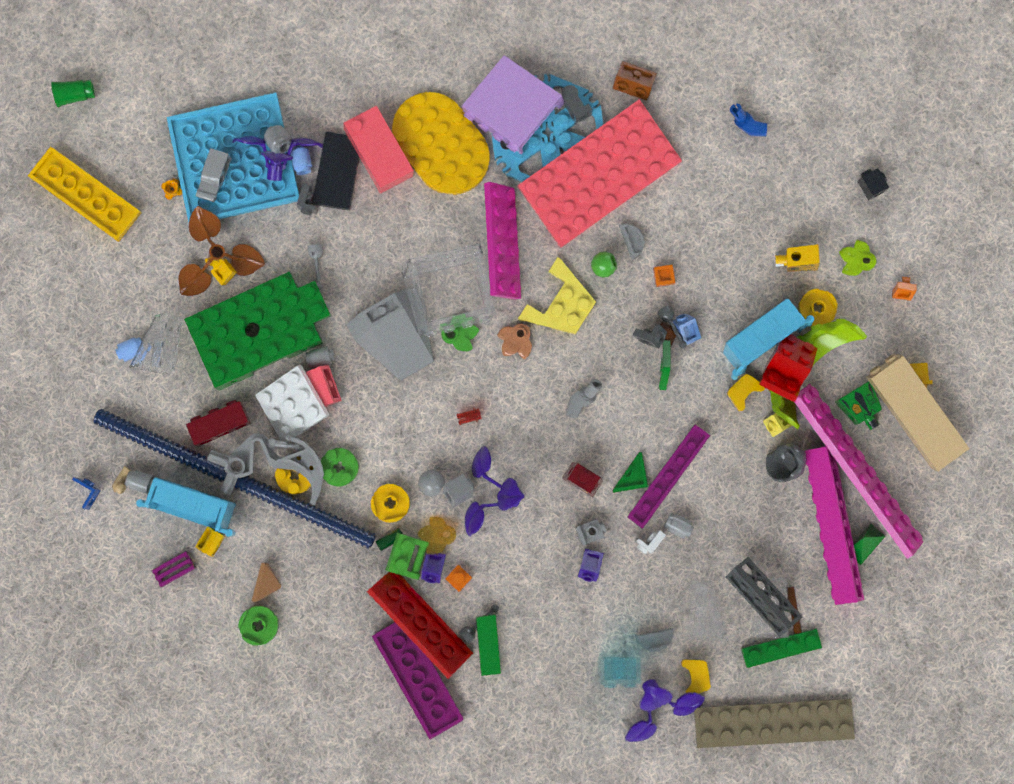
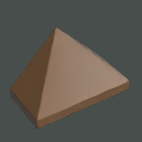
M261 563L252 602H259L281 588V584L268 563Z

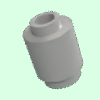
M326 346L310 350L309 353H306V360L309 368H317L319 366L332 365L335 356L333 349L329 350V347Z
M137 470L130 471L126 477L125 485L129 486L130 489L148 494L155 477Z
M671 513L664 525L668 532L682 539H685L686 536L690 537L694 529L691 526L692 521L678 514L673 515Z

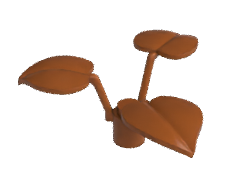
M197 206L190 216L189 232L192 238L198 242L204 241L207 238L211 244L209 249L210 259L202 269L196 264H189L181 269L178 281L180 294L184 296H195L208 289L211 284V276L204 271L213 260L219 261L224 256L232 259L230 264L237 272L236 274L240 276H248L265 265L259 252L249 245H236L232 249V255L225 253L223 246L215 244L210 237H215L219 234L221 229L220 220L215 214L200 206Z

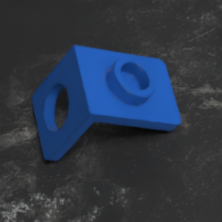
M73 477V481L91 490L82 506L83 509L90 510L101 490L95 488V483L89 479L84 478L81 480L80 478Z

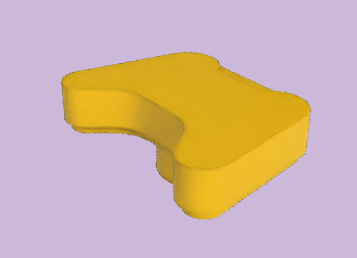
M749 374L743 375L727 391L728 397L738 411L745 409V399L751 392H762L765 390L764 387L759 385L760 382Z
M683 659L681 665L689 670L691 684L685 693L708 691L711 684L707 663L704 660Z

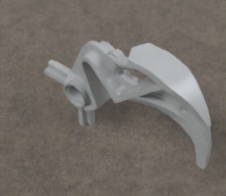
M255 433L249 436L230 456L211 449L207 458L208 461L225 467L224 470L227 475L220 491L231 495L238 478L253 474L255 441H259L270 466L294 470L307 478L312 487V497L309 503L311 505H315L321 491L324 476L323 466L317 453L308 443L288 434L286 439L295 444L277 441L274 438L267 439L265 435ZM275 447H290L296 450V452L283 457L275 454L273 451ZM233 461H240L242 469L239 471L234 470L231 466Z

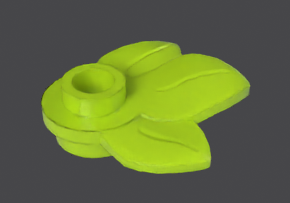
M856 240L854 247H846L839 251L841 258L847 263L842 270V273L845 275L857 276L863 270H872L876 265V257L870 252L868 244L864 241ZM869 258L870 262L866 264L863 260Z

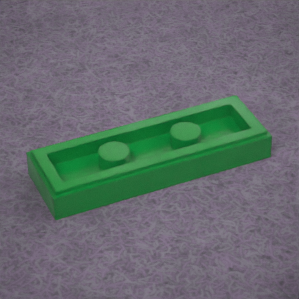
M496 615L476 616L481 676L501 674Z

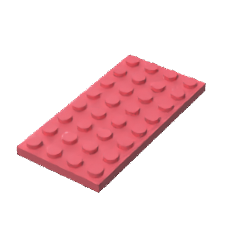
M639 99L524 180L517 187L561 248L678 165L682 160Z

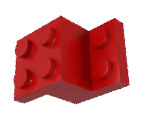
M790 334L777 344L765 365L759 385L795 402L801 385L812 370L818 348Z

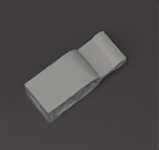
M210 148L202 170L201 182L196 192V197L215 203L219 188L224 182L232 159L228 153Z

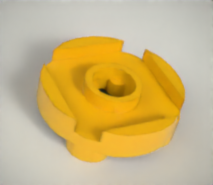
M820 289L808 291L798 303V311L805 320L809 315L814 317L811 327L819 323L823 325L832 322L838 307L835 297L830 292ZM815 303L822 305L821 313L814 311Z
M277 468L275 471L276 482L284 492L301 494L311 487L307 478L301 473L298 474V480L295 478L291 480V471L294 470Z
M395 484L380 486L371 498L372 512L380 520L387 523L400 521L407 515L410 507V499L407 492ZM388 498L396 501L392 509L389 506H385Z

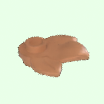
M521 323L514 327L506 326L499 331L497 336L504 340L502 344L503 356H511L517 352L523 359L529 356L532 350V343L529 340L531 330L526 324ZM519 330L524 331L523 337L518 335Z

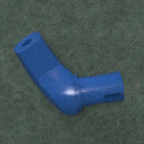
M736 103V106L733 104L730 107V113L735 118L734 123L749 136H767L768 123L755 121L750 113L744 111L738 103Z

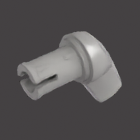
M593 379L587 387H583L570 397L565 415L575 419L578 418L581 409L596 400V393L602 388V383L598 379Z

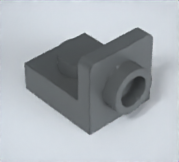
M306 184L302 185L297 207L303 214H317L316 206L308 204L312 203L314 192H312L311 186Z
M656 324L652 331L648 329L642 331L636 328L633 336L641 343L659 349L665 340L667 331Z

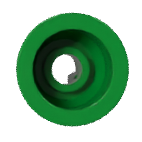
M82 79L51 82L54 101L58 108L95 98L91 79L85 81Z

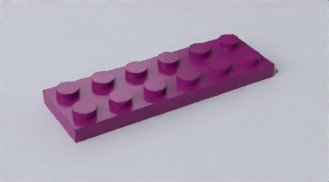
M395 622L372 635L374 642L429 740L464 720L432 661Z

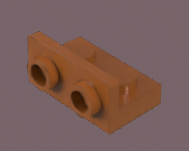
M622 61L613 89L647 101L657 73Z

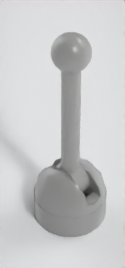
M323 245L307 246L308 253L315 260L317 286L319 290H322L323 286L320 283L318 259L323 254Z

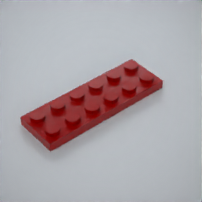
M388 572L367 591L447 679L473 654L468 646L401 575Z

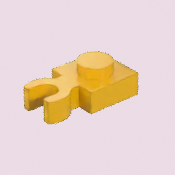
M227 259L213 260L210 263V266H213L210 272L220 285H227L237 273Z

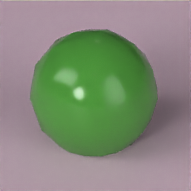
M603 251L593 257L591 268L594 274L605 278L611 276L616 271L617 262L612 253Z

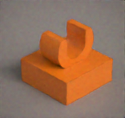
M902 276V282H897L892 291V298L911 301L917 291V284H910V277Z

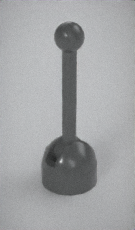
M669 305L661 308L658 311L660 319L670 323L680 342L679 346L686 348L687 343L683 341L672 321L674 317L672 307Z
M492 605L491 610L486 615L497 612L499 610L498 605ZM476 624L473 627L466 626L458 633L469 644L475 638L477 626Z

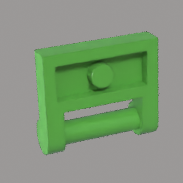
M397 533L385 570L419 580V571L426 549H429L430 543ZM419 545L412 571H407L414 547Z

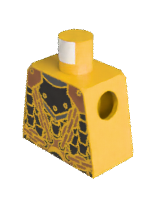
M818 244L787 248L786 255H775L776 267L787 266V272L818 271L820 264ZM792 258H798L799 260L794 261Z

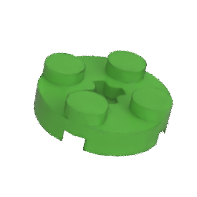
M335 448L327 451L321 459L324 471L323 479L328 484L343 487L350 484L357 477L359 464L356 457L349 450ZM338 461L342 462V466H345L344 470H340V473H337V469L334 468V465H338Z
M265 606L251 607L241 615L238 624L243 640L255 646L267 644L275 638L278 632V617L270 608ZM261 620L264 628L256 631L254 622Z

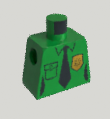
M869 381L835 401L836 405L855 425L864 421L869 430L880 425L874 415L881 411L882 407Z

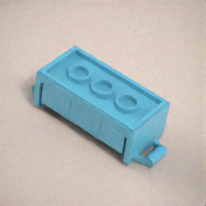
M785 299L728 340L723 353L735 368L732 371L731 378L737 380L740 375L745 373L747 365L794 331L800 333L806 327H810L814 317L809 315L805 320L791 301Z
M155 477L147 499L136 501L138 507L156 509L204 526H209L228 537H233L236 534L234 529H227L236 505L234 502L165 479Z

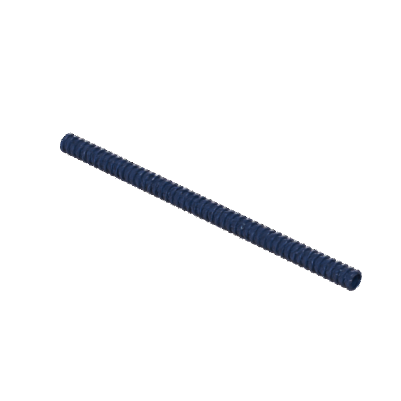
M104 409L96 412L93 419L95 425L99 424L100 427H104L106 430L115 431L117 435L121 434V437L126 436V439H131L132 442L137 441V444H142L143 447L148 446V449H153L154 452L158 451L159 454H164L165 457L169 456L170 459H175L176 462L180 461L181 464L185 463L187 467L191 466V469L196 468L198 472L202 471V474L207 473L209 477L213 476V479L218 478L220 482L225 480L227 475L224 470L225 467L208 461L207 456H202L201 453L196 454V451H191L190 448L185 449V446H180L179 443L174 444V441H169L168 438L164 439L163 436H158L157 433L153 434L152 431H148L146 428L142 429V426L137 427V424H131V421L126 422V419H121L120 416L115 417V414H110L109 411L105 412ZM249 475L237 479L235 489L240 488V491H246V494L251 493V496H257V499L262 498V501H267L268 504L273 503L274 507L284 508L285 512L294 513L296 517L305 518L307 522L310 520L312 524L316 523L318 527L321 525L323 529L327 528L329 532L332 530L334 534L338 533L340 537L343 535L344 539L349 538L351 542L354 540L355 544L360 543L362 547L366 546V549L371 548L375 541L376 533L371 534L369 530L365 531V528L360 529L358 525L354 526V523L349 524L347 520L343 521V518L338 519L337 515L332 516V513L327 514L326 510L316 509L315 505L310 506L304 500L299 501V498L295 499L293 495L288 496V493L284 494L282 490L277 491V488L273 489L271 485L266 486L267 484H262L260 480L251 479Z

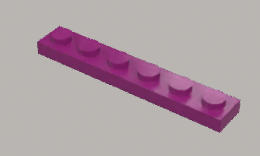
M696 424L693 425L627 516L629 520L641 529L644 528L711 435Z

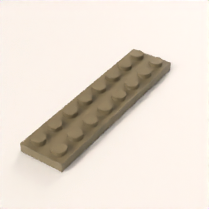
M850 698L699 707L694 711L697 748L855 739L852 700Z

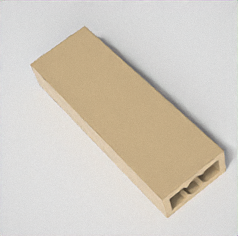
M892 354L885 359L886 363L882 366H876L869 371L870 374L866 378L929 466L938 472L970 448L905 357L899 354Z

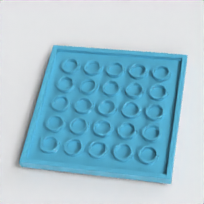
M277 93L166 117L188 223L192 212L197 206L212 212L218 219H223L298 201L299 190L292 160L287 161L286 169L283 170L282 181L268 180V168L265 167V157L260 154L263 148L259 145L244 144L238 141L233 143L234 138L243 136H256L264 139V134L269 127L275 125L284 127ZM210 148L228 153L232 158L224 182L219 188L215 203L196 197V192L201 182L202 170Z

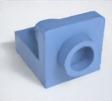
M681 314L673 320L681 338L687 345L701 339L694 317L688 314Z

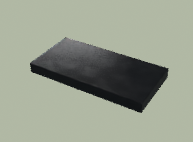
M325 132L312 201L313 205L350 211L359 155L345 134Z

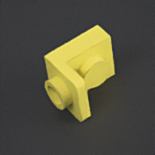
M776 413L763 420L766 429L772 437L792 426Z

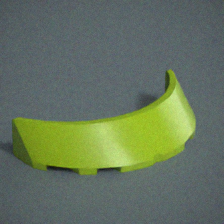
M836 319L834 322L814 325L811 327L812 330L803 336L798 335L796 338L811 343L818 348L814 360L815 364L834 348L848 342L864 340L867 335L858 325L846 319ZM769 390L773 411L798 430L800 426L796 416V403Z

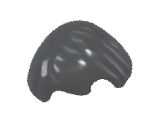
M788 443L778 446L776 450L766 456L767 473L774 481L787 482L800 477L805 470V453L795 444Z

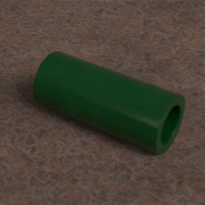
M400 528L375 541L380 551L394 544L397 533L403 534Z

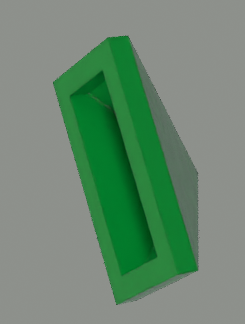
M871 523L853 543L859 565H862L886 537Z

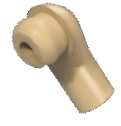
M123 467L112 484L113 491L118 494H122L126 490V485H124L126 477L132 471L128 467Z

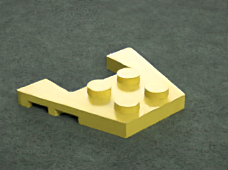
M557 257L549 273L563 281L564 285L545 314L527 304L518 320L576 335L596 304V301L563 261Z

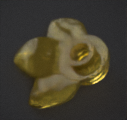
M430 517V525L421 528L417 535L425 542H428L426 553L432 555L443 552L446 545L452 544L456 539V531L453 527L447 525L444 519ZM449 532L450 536L446 538L443 536V533Z

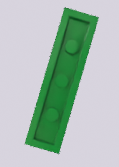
M815 628L741 648L745 666L749 668L821 649L822 645L818 631Z

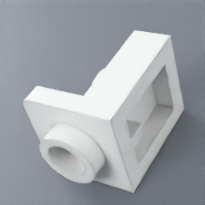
M653 531L647 539L649 544H645L638 538L635 541L638 544L636 548L644 554L647 552L652 554L666 535L662 531L657 533Z

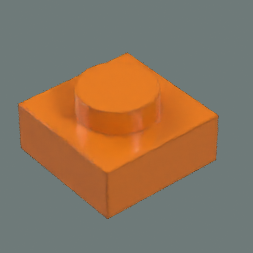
M673 265L653 268L656 287L675 285Z
M458 564L445 579L460 592L472 577Z

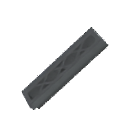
M749 557L734 567L726 576L728 581L779 637L803 617ZM746 564L752 570V574H747L742 567ZM757 581L763 582L765 589H761L757 585ZM771 596L779 600V605L773 603ZM785 611L790 612L795 619L790 621L785 616Z

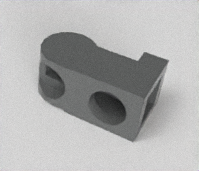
M565 86L562 90L564 106L574 123L577 124L590 117L593 109L590 104L583 105L575 86Z

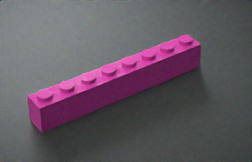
M827 447L805 450L806 465L809 469L808 480L812 485V500L816 505V520L821 530L819 536L824 545L823 556L828 566L827 577L831 581L832 586L831 597L835 601V605L863 601L865 599L837 461Z

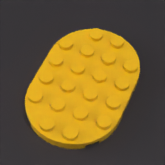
M424 92L408 98L398 108L392 123V133L411 167L428 187L439 193L458 195L472 190L483 180L488 171L490 160L487 142L475 125L464 116V111L454 100L440 93Z

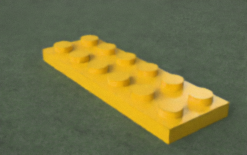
M51 146L28 174L29 178L117 242L122 239L142 213Z

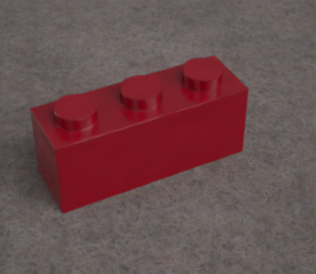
M233 400L226 403V407L222 409L214 408L208 411V415L203 417L199 415L191 418L186 427L194 445L199 447L250 425L251 421L243 403Z

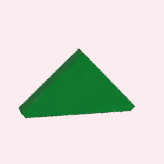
M664 340L662 343L659 390H666L671 369L670 341Z
M639 452L613 488V493L648 487L642 452Z

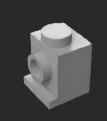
M598 519L575 528L582 546L604 538L603 533H606L603 522H598ZM590 528L595 529L596 533L594 535L588 533Z

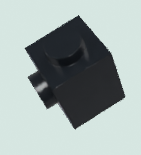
M878 168L873 171L871 169L866 170L857 181L868 201L884 193L889 188L886 176Z

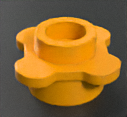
M174 178L162 183L161 188L165 192L166 199L171 200L174 196L182 195L178 179Z

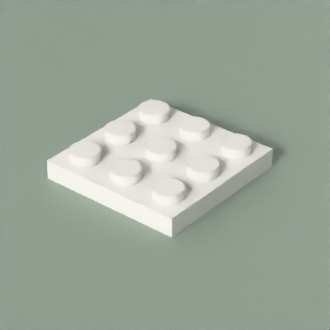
M302 365L296 366L255 395L279 439L284 442H290L286 439L287 434L297 437L329 416L327 409Z

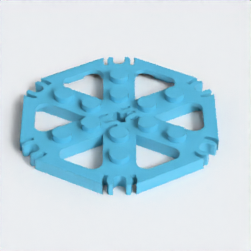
M544 74V81L542 82L552 89L556 86L561 88L568 85L575 86L583 105L590 104L593 109L592 116L595 118L596 129L603 125L601 104L595 108L599 101L597 100L594 103L589 101L593 96V93H589L590 90L549 74V82L547 74ZM566 108L556 115L553 110L542 123V128L540 126L522 147V155L517 151L514 153L510 149H503L500 142L492 136L494 159H498L497 165L501 163L507 165L502 169L506 176L523 182L530 176L520 172L518 167L537 152L541 151L542 167L560 156V149L567 151L585 137L569 131L576 124ZM546 124L548 125L549 131H553V133H551L549 137L550 142H548V137L546 136V134H543V132H545Z

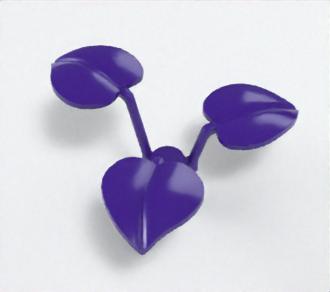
M243 136L233 139V143L238 141L244 144L259 145L263 148L260 154L265 157V167L268 168L267 179L272 181H282L283 170L286 169L287 161L293 159V156L290 154L294 146L318 145L323 148L322 143L312 139L292 138V143L287 154L267 151L265 141L260 137Z
M486 446L481 447L475 455L471 467L472 474L476 478L483 476V478L501 488L497 495L498 503L479 505L475 501L468 507L465 514V530L470 537L478 532L483 525V508L498 506L500 510L506 511L512 507H517L525 497L513 478L506 479L501 485L487 476L486 472L491 467V455Z
M655 679L645 681L642 684L644 695L640 701V708L643 711H648L647 722L641 720L635 723L628 730L625 741L640 742L649 739L655 734L657 726L652 723L651 711L658 707L660 708L669 703L674 707V715L686 716L702 705L705 696L693 692L686 693L674 703L671 701L672 693L667 689L659 687Z

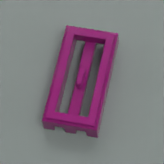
M185 551L151 571L155 575L156 581L159 582L160 588L196 569L188 552ZM182 558H186L185 561L165 571L164 573H158L159 571L181 560ZM187 564L190 565L189 568L181 571L180 573L172 576L171 578L165 581L162 580L163 577L171 574L172 572L180 569L181 567Z

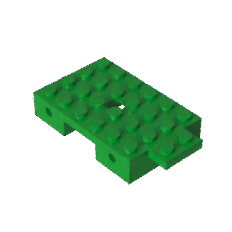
M289 271L184 320L214 388L220 391L253 376V372L286 357L288 359L323 344L315 323L331 317V314L316 281L298 288L293 275ZM249 323H257L260 330L257 336H247L245 328Z

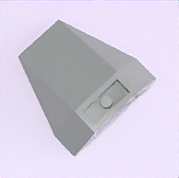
M412 287L395 292L360 312L346 325L355 341L401 381L434 362L422 303Z

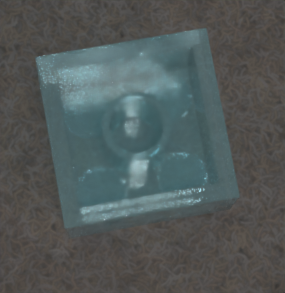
M637 656L598 657L599 683L603 684L604 688H616V684H622L625 688L636 687V684H641L640 659Z

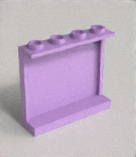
M504 55L465 101L462 108L464 116L472 122L474 120L483 131L491 132L498 142H505L512 152L515 153L517 151L522 155V147L554 108L560 109L564 101L561 94Z

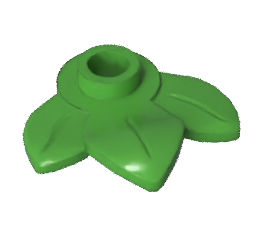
M459 314L451 319L450 325L443 328L441 336L447 344H453L457 350L467 352L473 349L469 340H472L478 334L479 328L466 323L465 314ZM448 332H454V337L449 338L447 336Z

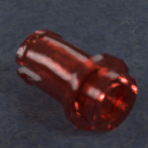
M475 407L473 410L457 413V419H460L458 421L459 425L473 421L479 422L482 419L480 409H475Z

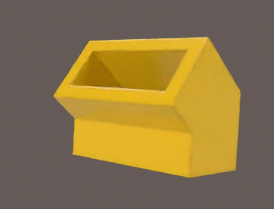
M207 526L195 548L213 557L224 540L225 535Z

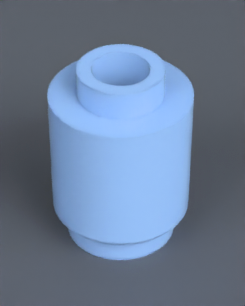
M301 145L294 147L290 154L293 156L292 164L294 171H296L297 175L309 174L312 168L309 149Z
M134 337L117 344L118 348L115 349L119 360L123 359L125 362L142 355L146 351L140 337L136 339Z

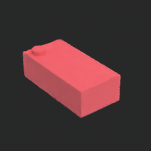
M377 106L343 123L346 135L380 194L413 177V169Z

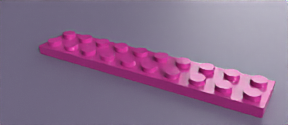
M808 384L800 390L795 401L796 405L907 559L912 557L924 542L922 535L911 525L910 518L901 511L897 500L888 493L886 485L878 479L874 468L865 461L863 453L855 447L851 436L842 429V424L832 415L830 407L819 397L817 389Z

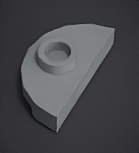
M628 223L619 224L631 260H634L643 251L645 244L644 235L639 228Z
M674 628L635 635V637L644 649L651 652H659L666 649L674 637Z

